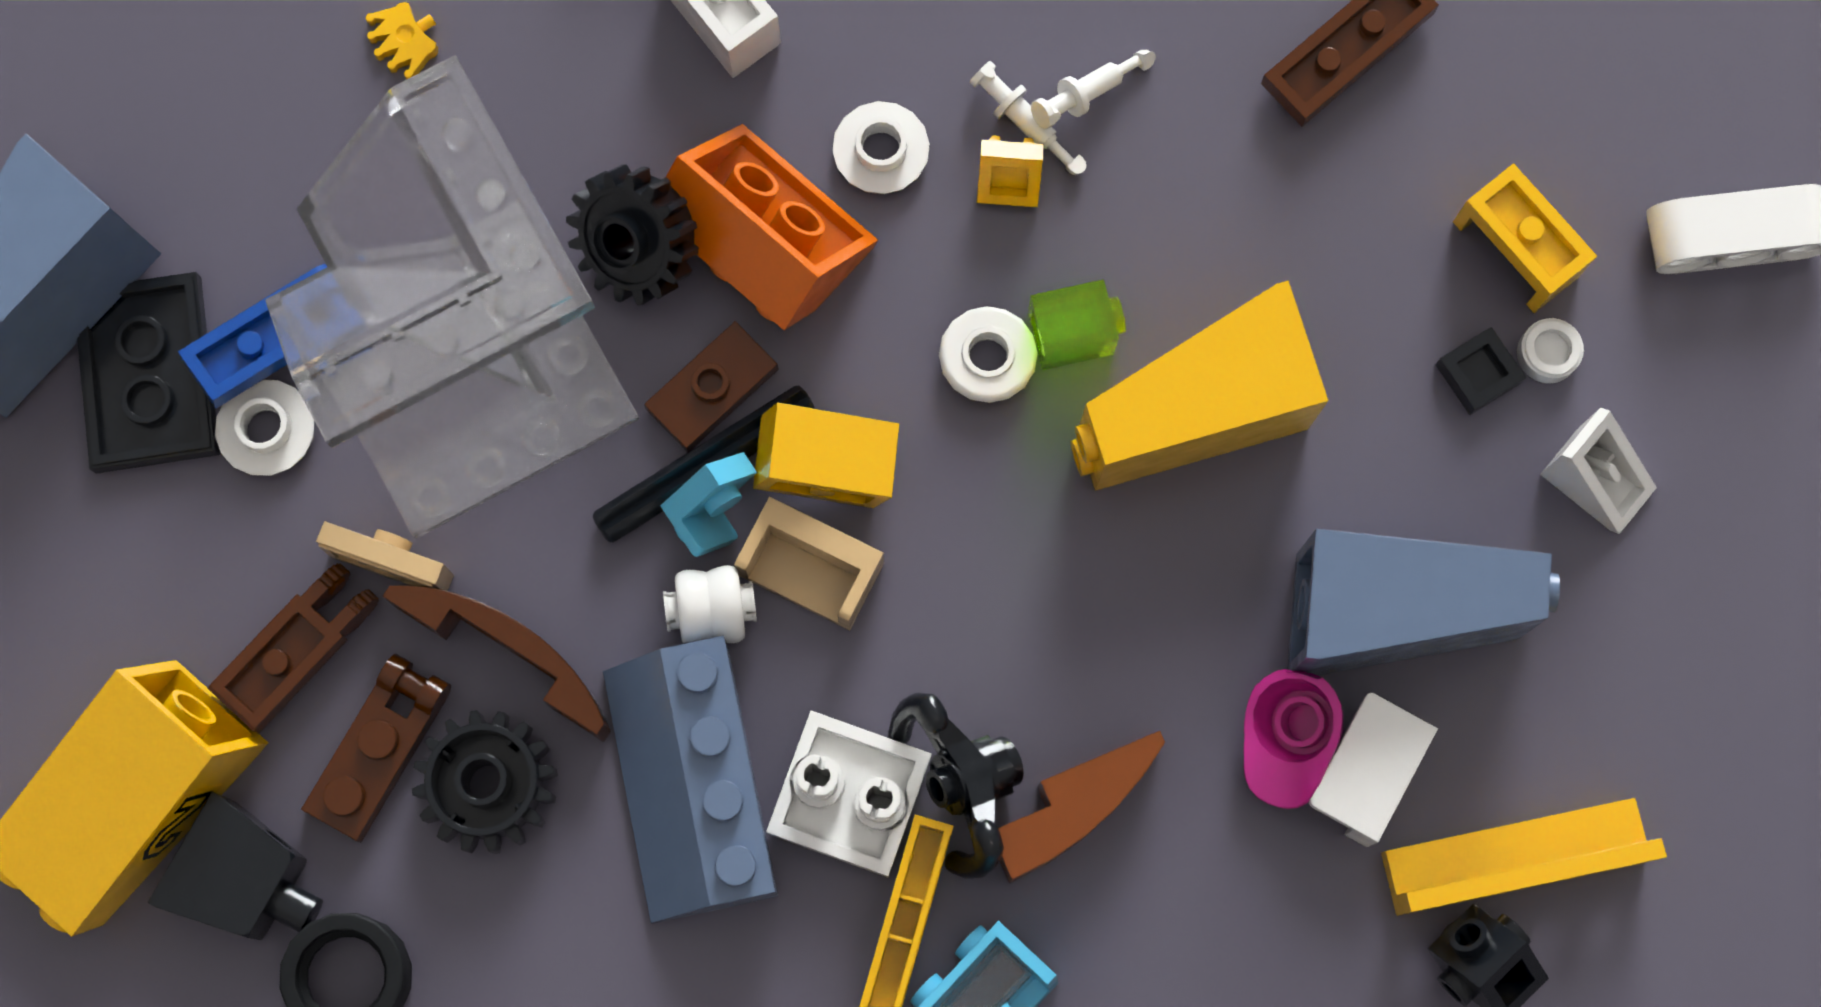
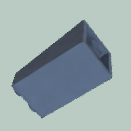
M25 134L17 142L0 172V414L5 418L77 344L79 334L87 326L91 329L122 296L119 293L128 284L136 281L161 255L154 246L28 134Z
M1315 529L1296 554L1287 670L1323 675L1518 640L1548 619L1549 612H1555L1560 596V577L1556 573H1551L1552 554Z

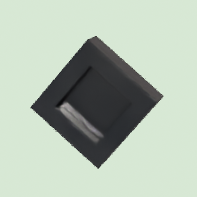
M1492 327L1444 355L1435 364L1469 415L1517 387L1526 379V376Z

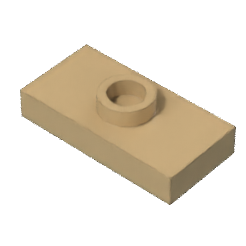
M324 521L316 540L319 547L332 558L410 586L448 591L454 574L443 563L410 552L413 544L411 541L384 530L377 529L374 537L371 538Z

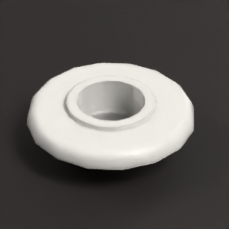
M876 101L858 106L843 118L835 131L832 151L837 169L851 185L868 193L888 194L903 190L918 179L927 164L930 143L925 126L912 111L897 103ZM876 133H887L898 141L899 149L891 158L885 160L873 159L863 150L865 140Z
M986 306L968 310L951 322L942 336L938 356L942 373L954 390L970 400L992 403L1009 399L1025 388L1035 372L1038 353L1034 336L1022 319L1006 309ZM985 340L995 341L1006 351V362L997 370L986 371L979 369L972 363L970 358V350L975 344Z
M262 380L222 405L216 417L215 438L221 454L234 468L253 476H273L291 469L306 455L314 438L315 419L309 402L295 387L279 380ZM264 411L277 413L281 420L277 435L263 443L250 441L248 425L251 419Z

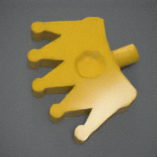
M403 2L395 7L366 15V21L370 26L380 23L374 31L368 32L367 37L370 43L376 44L378 41L385 40L379 48L374 50L376 59L382 61L385 57L395 55L387 63L391 73H396L398 69L410 65L409 69L405 70L404 76L408 82H413L428 61L435 58L438 54L439 48L436 42L424 33L436 25L430 14L416 22L409 3Z

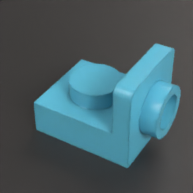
M744 452L705 464L660 505L674 526L677 536L686 544L691 554L696 557L726 547L738 537L737 532L724 512L742 499L738 489L757 473Z

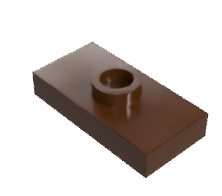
M734 321L655 393L644 406L688 453L779 370L778 364Z

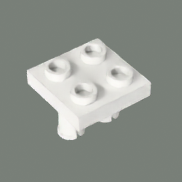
M810 711L766 833L888 878L932 753Z

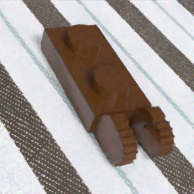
M341 563L328 568L302 596L296 594L207 688L253 732L259 734L346 643L348 639L345 636L356 630L378 605L379 598L369 589H365L355 595L330 623L316 611L328 604L343 589L347 580H349L350 571Z

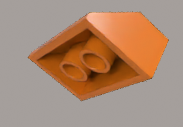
M744 124L677 156L665 177L671 181L670 186L681 198L685 197L688 202L686 206L691 214L692 221H695L697 224V228L694 229V244L699 247L698 254L696 255L709 265L711 271L718 278L730 283L753 303L757 311L764 318L775 322L783 330L788 329L816 311L878 242L875 236Z

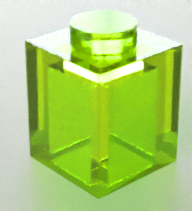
M1104 279L1030 296L1028 316L1042 370L1114 355L1119 340L1118 334L1126 332V325L1121 302L1118 296L1108 297Z

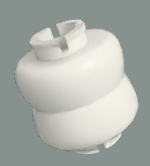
M724 565L707 572L683 570L675 576L676 591H663L667 631L671 632V630L680 629L683 644L723 635L726 643H737L745 637L744 621L753 620L757 622L753 583L749 581V583L740 584L739 573L734 566Z

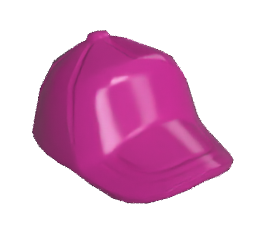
M1281 669L1264 677L1255 685L1251 692L1244 721L1243 769L1250 791L1258 799L1269 805L1283 809H1295L1307 804L1317 787H1319L1342 739L1344 724L1342 705L1337 693L1323 677L1302 671Z

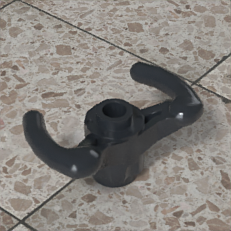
M914 693L904 698L893 712L888 737L901 743H907L911 738L916 720L925 730L926 735L937 752V755H934L930 762V771L926 775L928 793L938 807L945 808L952 815L964 814L974 848V854H967L958 850L950 852L945 859V867L952 874L965 879L982 878L997 866L1004 851L1002 837L995 824V801L1012 795L1014 793L1013 787L1022 782L1024 770L1021 757L1014 744L1003 736L992 739L989 735H985L970 741L948 719L947 711L937 696L928 693Z

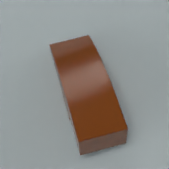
M1160 731L1042 780L1037 788L1046 808L998 828L1004 845V851L999 861L1009 884L1047 865L1072 848L1118 807L1144 776L1163 747L1165 741Z

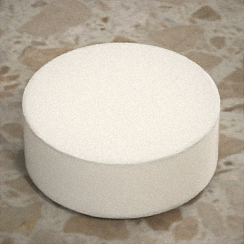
M1546 318L1532 324L1522 335L1517 346V359L1520 367L1530 378L1541 383H1557L1566 379L1580 365L1584 354L1583 341L1578 331L1568 322L1556 318Z

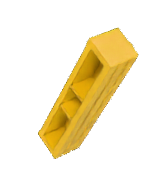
M914 815L859 1007L903 1006L953 831V825Z

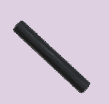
M793 386L597 509L592 515L595 524L608 542L617 541L663 512L660 505L705 464L742 452L745 453L747 458L757 453L762 414L777 402L815 409L811 398L802 387Z

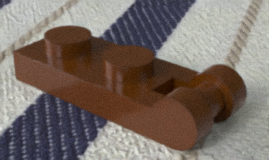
M393 654L381 669L375 687L301 808L304 812L360 843L363 841L422 742L451 690V684L439 677L432 675L427 679L413 671V663L398 654ZM399 693L415 701L414 707L407 719L390 710Z

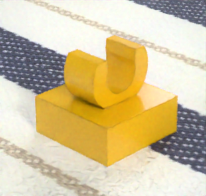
M993 135L989 140H982L977 203L1038 207L1043 163V144H1035L1032 138H1024L1023 143L1001 141L1000 136Z

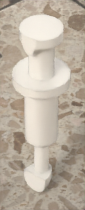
M1140 50L1134 53L1132 58L1119 65L1111 62L1107 63L1079 80L1071 76L1063 78L1057 85V96L1048 101L1039 98L1032 102L1031 113L1034 120L1041 128L1048 129L1054 126L1060 119L1061 114L1066 111L1075 117L1086 114L1089 110V102L1120 85L1125 73L1138 66L1143 71L1149 69L1155 62V53L1149 50Z
M991 61L987 62L972 77L969 83L974 88L981 85L1000 104L993 112V115L997 119L1006 115L1028 138H1032L1035 144H1043L1044 149L1048 148L1066 166L1065 169L1070 174L1079 175L1083 173L1087 166L1084 158L1079 154L1074 159L1056 141V131L1053 127L1043 129L1036 123L1031 113V105L1023 98L1027 89L1020 85L1012 91L995 74L994 69L996 66Z

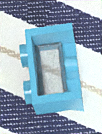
M998 920L989 931L982 925L978 926L956 950L955 955L961 959L956 967L944 979L937 973L931 976L914 994L910 1003L914 1007H1037L1059 982L1057 975Z

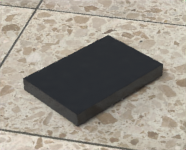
M197 272L137 280L128 284L119 293L122 296L91 329L87 326L77 338L89 469L97 474L220 455V449L215 438V407L181 361L178 354L179 350L207 334L200 275Z

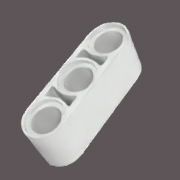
M1804 184L1680 198L1656 204L1646 210L1656 272L1660 274H1678L1794 261L1821 255V185Z

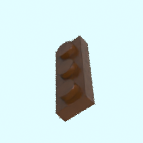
M1352 0L1264 74L1261 84L1303 127L1433 16L1439 4L1435 0Z

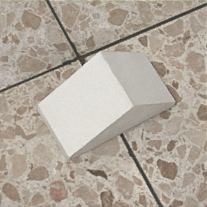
M1604 408L1598 409L1574 432L1540 474L1607 529L1617 534L1622 532L1657 488L1613 414Z

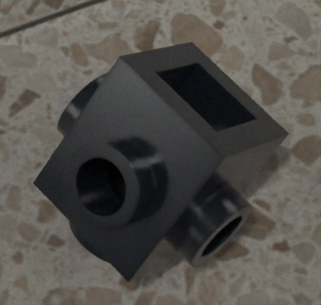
M1474 903L1456 921L1449 924L1441 936L1428 948L1443 971L1437 977V980L1457 1002L1465 1007L1471 1001H1474L1480 1007H1521L1549 979L1529 947L1531 940L1523 929L1507 915L1501 914L1495 919Z

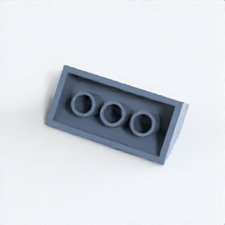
M724 635L661 648L603 671L651 924L779 897L729 647Z

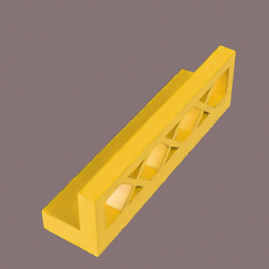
M1636 798L1381 852L1396 916L1642 864L1667 857L1662 838L1646 840Z

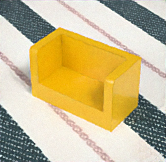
M1514 163L1469 198L1453 221L1460 231L1474 221L1532 286L1536 293L1526 305L1533 313L1540 310L1578 279L1597 257L1593 250Z
M777 402L762 414L755 465L757 473L754 475L753 489L875 508L892 498L899 423Z

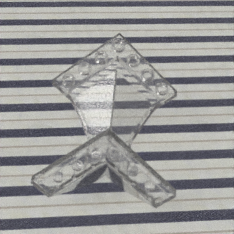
M454 55L390 88L297 207V211L327 268L265 299L291 377L325 442L333 448L356 435L358 436L378 470L409 531L417 539L639 420V416L583 317L584 314L595 309L591 297L457 56Z

